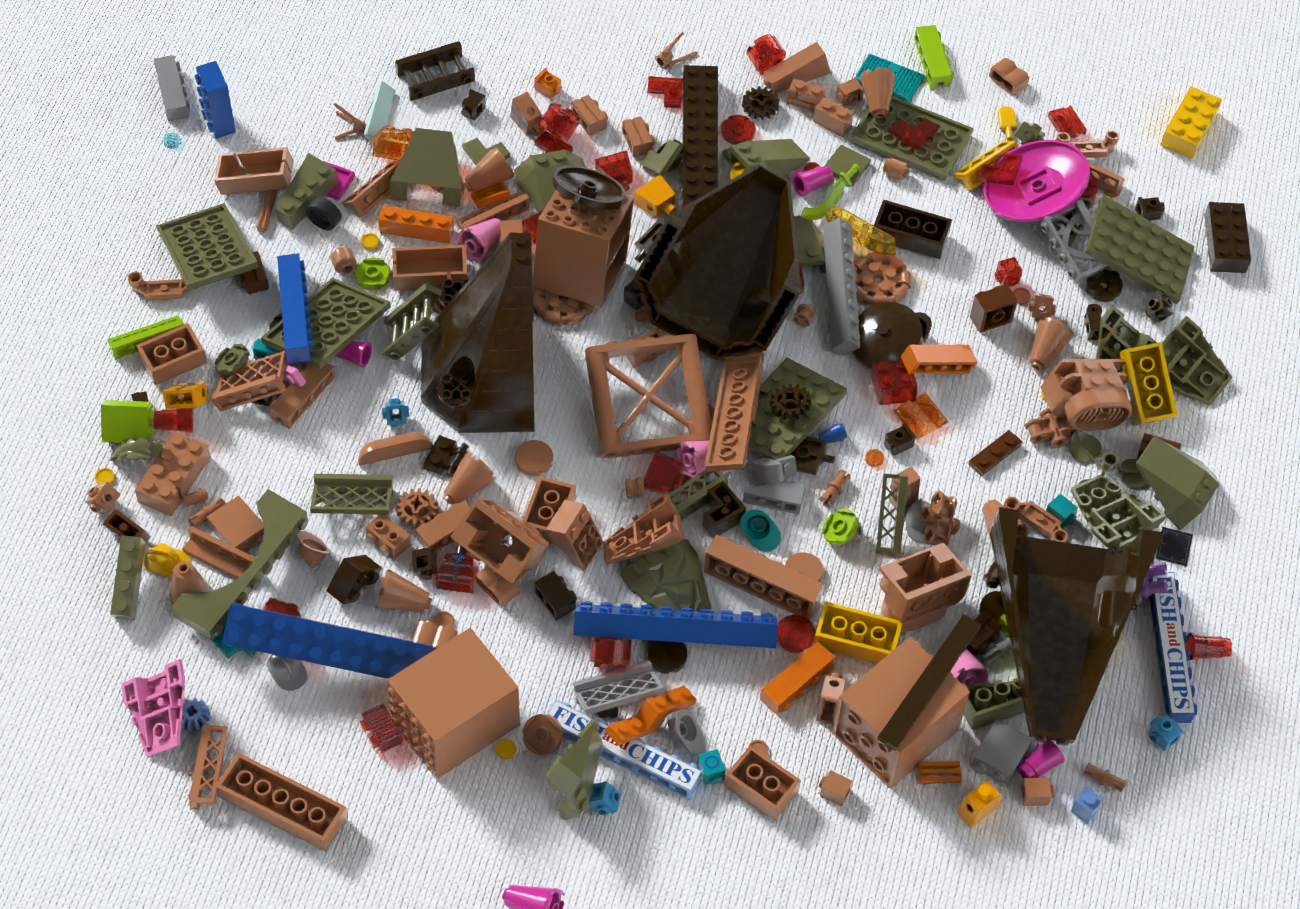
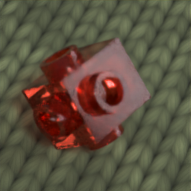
M1015 257L998 261L997 269L994 273L995 279L1001 286L1008 284L1009 287H1013L1019 284L1022 268Z

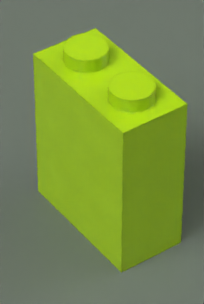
M105 400L101 404L102 442L121 443L125 441L127 443L130 437H133L135 441L138 437H144L150 442L155 435V428L152 427L154 408H151V402Z

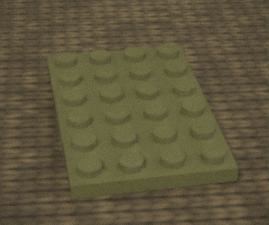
M892 96L889 112L884 118H875L871 115L870 109H867L852 133L850 142L886 157L908 163V166L946 180L970 140L974 128Z
M1104 195L1100 198L1084 253L1154 292L1160 290L1173 303L1177 304L1181 300L1195 246Z
M225 203L156 225L157 232L188 291L259 267L254 254Z
M332 277L308 297L309 305L306 306L309 307L313 353H310L311 361L304 362L321 369L390 309V301ZM283 319L261 337L262 344L280 352L285 351Z
M787 357L761 384L756 417L751 425L748 449L763 458L769 457L773 460L789 456L848 393L847 388ZM790 383L792 387H795L797 384H799L800 389L805 387L806 392H810L812 402L810 411H806L805 416L799 415L800 419L793 417L792 421L789 420V417L782 420V415L776 417L775 412H772L770 407L771 394L776 393L775 389L781 390L782 385L789 387Z

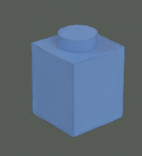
M1086 786L1074 801L1070 812L1088 824L1099 810L1104 798Z

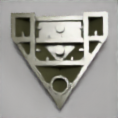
M1111 304L1100 320L1096 359H1121L1120 352L1125 349L1157 342L1149 335L1136 330L1123 318L1125 315ZM1123 366L1118 373H1124Z

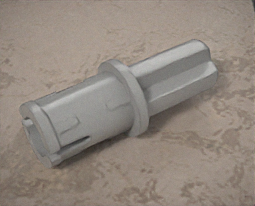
M1010 637L999 644L995 643L993 648L980 655L981 662L984 665H988L999 657L1003 658L1004 654L1012 650Z

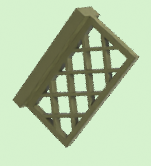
M315 473L310 513L389 515L391 497L393 495V475ZM331 496L337 498L332 502L328 500V498H330ZM352 496H353L354 498H356V499H355L354 501H352V502H350V501L347 500L348 498H350V497H352ZM370 497L376 499L372 502L367 501V499ZM321 502L326 504L324 506H316ZM341 502L345 504L343 507L336 506ZM360 503L365 505L363 507H356ZM382 503L385 508H377L376 505Z

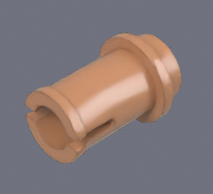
M199 488V491L183 495L186 507L199 502L206 503L205 501L209 500L206 489Z

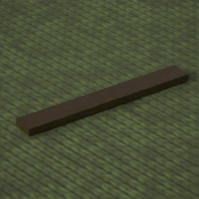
M965 614L962 615L883 728L877 740L896 751L981 628L980 623Z

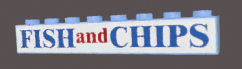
M555 700L548 712L561 724L563 738L574 744L579 740L577 735L591 720L595 721L603 742L600 753L601 757L689 800L701 782L702 771L696 765L687 764L675 755L670 756L659 747L650 746L640 738L618 746L606 733L605 730L608 724L605 721L596 720L590 717V715H586L584 711L575 710L566 702L561 703Z

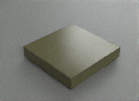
M840 145L825 165L830 167L833 176L839 179L838 175L841 172L846 174L854 164H857L860 169L850 179L851 183L853 182L852 186H854L871 164V159Z

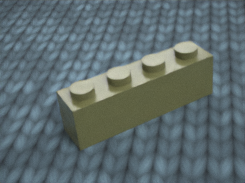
M121 536L110 615L115 619L135 620L146 545V542L141 537Z

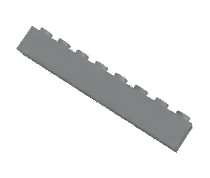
M839 217L823 226L831 349L844 356L860 348L852 226L849 222Z

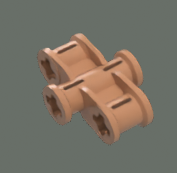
M1049 408L1041 411V418L1031 419L1025 423V428L1031 436V443L1037 444L1051 440L1053 448H1060L1066 445L1068 442L1067 438L1072 437L1075 429L1070 426L1067 417L1055 416Z
M937 491L932 496L931 505L922 509L920 521L927 523L923 536L925 544L935 546L944 542L948 546L950 535H955L959 531L960 520L954 518L957 506V499L955 497H948L942 491Z

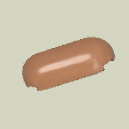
M409 432L371 441L360 450L358 464L362 466L430 450L433 447V443L429 437L420 432Z

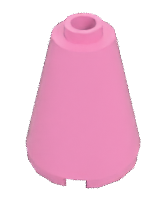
M493 218L462 229L458 233V245H466V258L471 261L473 259L476 262H480L485 259L500 239L501 220Z
M709 440L685 441L679 444L681 446L677 448L678 464L680 469L684 468L686 471L684 475L688 479H692L705 471L704 466Z
M965 649L951 670L953 677L966 686H971L978 682L985 684L989 676L986 668L967 649Z

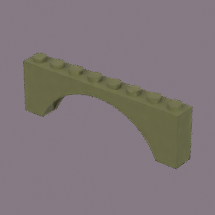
M269 489L266 490L256 503L258 513L264 523V538L260 551L252 565L239 578L224 587L203 593H182L171 607L174 618L210 640H213L216 635L219 636L222 633L227 622L230 604L244 605L252 590L258 588L264 575L270 573L276 560L282 558L288 545L294 543L296 535L300 530H304L308 524L307 512Z

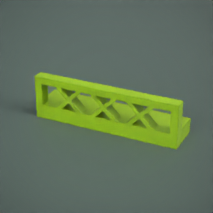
M179 315L107 339L114 358L118 359L138 352L136 345L184 325L182 318L180 319Z

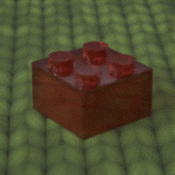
M902 360L873 363L871 380L879 405L916 401L918 385L915 375L908 373Z

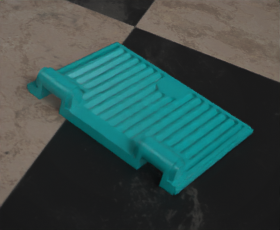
M869 53L854 77L862 86L861 74L868 69H870V72L876 71L877 67L891 69L893 74H895L892 96L910 103L925 75Z

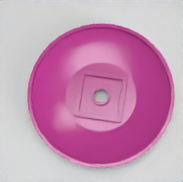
M1058 140L1030 142L1009 151L991 167L984 182V197L989 208L1004 219L1015 222L1040 221L1045 216L1063 212L1081 197L1090 178L1089 164L1082 151L1067 142Z

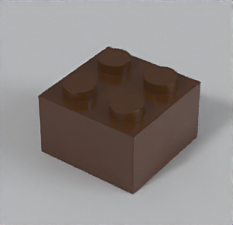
M1008 284L978 292L974 295L970 318L979 333L1012 323L1018 300Z

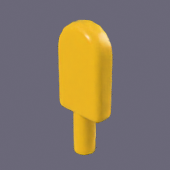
M1003 106L998 110L999 128L1001 131L1006 132L1007 141H1013L1012 131L1017 129L1015 111L1009 106Z

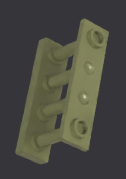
M425 283L385 317L384 324L393 328L392 343L382 351V355L398 361L439 327V323L430 320L431 304L441 297V289Z

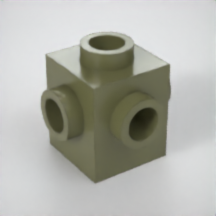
M1023 121L1014 136L1021 140V145L1044 140L1045 133L1041 131L1042 127L1038 124Z

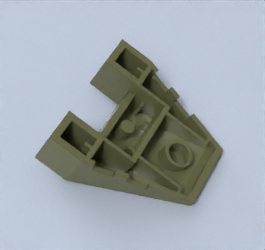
M424 128L415 129L391 178L389 199L409 200L411 184L414 183L444 187L442 205L463 206L465 187L452 132Z

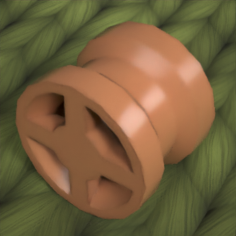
M800 304L793 316V321L799 326L808 327L811 323V318L815 315V310L810 305Z
M641 477L635 480L625 479L627 498H631L634 495L643 497Z

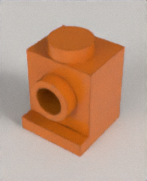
M544 68L534 78V89L552 99L562 89L561 79Z

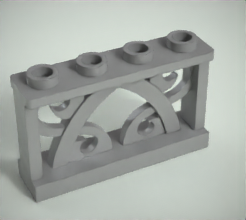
M1082 199L1076 201L1061 213L1045 216L1041 221L1043 233L1049 237L1051 247L1057 251L1061 264L1065 265L1069 278L1075 284L1105 269L1111 268L1104 263L1093 268L1092 261L1099 260L1068 246L1071 230L1075 234L1087 236L1089 239L1094 219ZM1073 212L1074 216L1071 218L1070 221L1064 217L1065 215ZM1055 220H1061L1066 224V227L1063 224H1057L1060 227V230L1057 231L1052 223ZM1078 225H1081L1082 231L1078 230ZM1085 261H1087L1088 269L1084 272L1080 271L1076 263H1080L1083 267Z

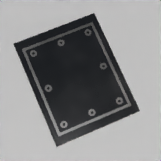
M1162 527L1163 537L1157 550L1156 559L1187 566L1193 534Z

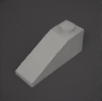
M785 481L744 489L743 503L799 515L805 485Z

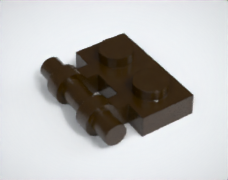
M439 435L423 464V469L440 475L446 469V475L452 477L467 453L468 444L462 443L460 448H456L457 441ZM454 456L453 461L449 462L450 457Z

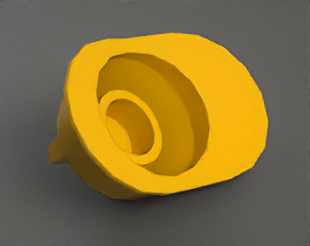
M165 543L155 544L148 548V553L144 559V564L148 571L167 577L173 576L174 567L179 562L188 561L191 563L190 557L185 552L172 548Z

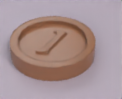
M1019 287L1013 291L1018 304L1029 302L1031 297L1029 290Z
M441 611L435 615L434 623L437 626L448 625L452 627L454 618L451 613Z
M754 740L748 745V747L751 745L767 756L768 745L764 741Z

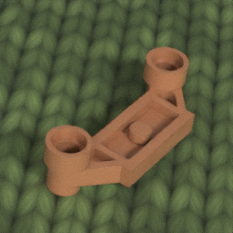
M1107 131L1103 141L1070 142V135L1060 132L1055 140L1074 145L1082 151L1086 158L1107 157L1109 152L1114 151L1120 135L1115 131Z
M134 271L128 275V282L133 292L145 296L146 300L181 299L183 295L189 292L182 279L144 281L140 272Z
M1015 497L1005 499L1004 506L1006 508L1020 510L1019 518L1049 537L1050 540L1067 542L1068 533L1061 529L1062 521L1031 500L1028 503H1020Z

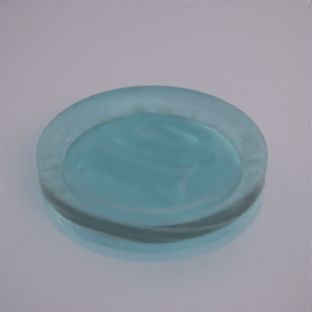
M168 133L163 137V144L165 147L173 149L181 144V138L176 133Z

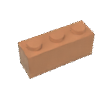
M463 500L460 503L454 504L444 513L437 514L431 521L421 524L416 529L417 541L423 548L431 547L435 552L454 542L455 540L451 538V535L470 506Z

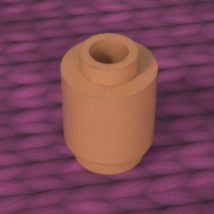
M887 158L882 171L886 175L903 180L904 177H908L910 168L908 163L894 158Z

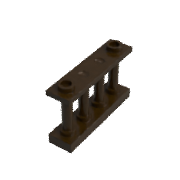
M460 41L395 60L397 76L405 75L411 86L408 87L410 101L475 81V69L473 67L466 69L460 59L462 58V45ZM454 60L459 72L450 74L444 63ZM438 65L443 77L433 79L428 68ZM422 70L427 82L417 84L412 73Z

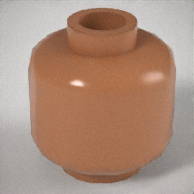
M339 247L330 256L331 263L337 273L350 274L357 265L356 258L350 248Z

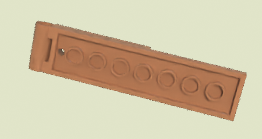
M757 350L749 352L747 355L724 357L704 466L706 472L742 470L745 467L751 425L756 417L764 369L763 351L759 352Z

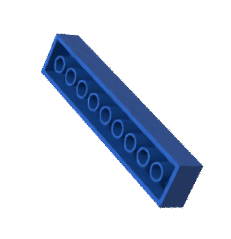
M581 601L580 604L577 603L575 609L573 635L776 649L778 622L777 616H773L772 613L753 615V612L743 611L741 614H733V611L721 610V613H715L711 609H701L700 612L693 611L692 608L683 607L681 610H673V607L661 606V609H654L651 605H641V608L626 603L621 604V606H613V603L609 602L593 605L591 601Z
M236 603L230 604L222 644L386 679L391 678L426 656L433 649V645Z

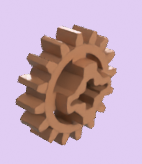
M418 488L417 492L410 489L409 494L403 492L404 498L399 497V503H396L397 517H400V522L406 521L407 527L413 524L414 529H416L417 525L434 519L436 513L439 512L438 501L435 500L434 494L429 495L428 490L421 492V488Z

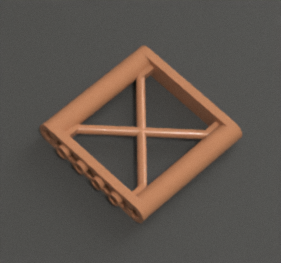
M668 334L661 338L629 339L620 343L611 341L604 345L590 346L585 349L601 458H616L677 450L682 442L710 439L712 427L696 335L673 336ZM676 350V357L649 390H646L609 362V358ZM681 362L691 421L655 396L656 392ZM607 371L643 396L617 430L615 429ZM649 401L686 426L689 431V435L626 443L621 441L623 433Z

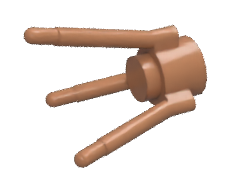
M681 32L655 57L656 62L661 67L668 66L670 68L678 62L697 55V51L672 61L673 54L669 50L684 35V32Z

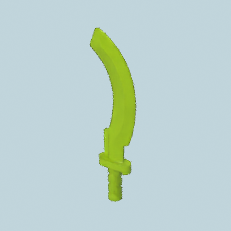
M854 164L846 174L841 172L838 175L839 179L832 185L833 190L826 201L818 207H804L801 218L818 220L829 214L841 198L844 187H850L853 184L850 179L860 167Z

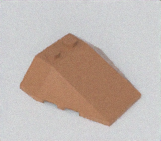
M667 492L647 504V510L639 517L637 514L632 517L633 522L625 529L623 526L620 527L603 542L606 565L666 549L678 544L683 539L681 517Z

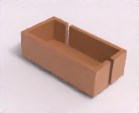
M288 147L238 152L237 155L243 166L240 165L234 152L221 153L218 156L214 182L221 195L287 189L290 185V173H292L294 160Z
M466 245L392 248L394 291L418 290L425 283L438 288L445 279L467 278Z
M174 431L164 445L160 455L156 457L136 487L135 494L138 503L173 516L181 504L180 499L183 500V495L188 493L211 457L208 444L193 438L190 441L188 436Z

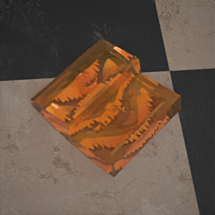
M926 393L912 402L908 400L894 410V413L903 424L906 423L916 436L915 439L921 438L948 423L947 418Z

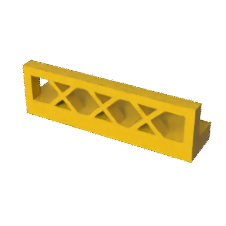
M1000 142L953 173L954 179H963L966 189L973 190L985 182L989 170L1003 155L1018 147L1017 142Z

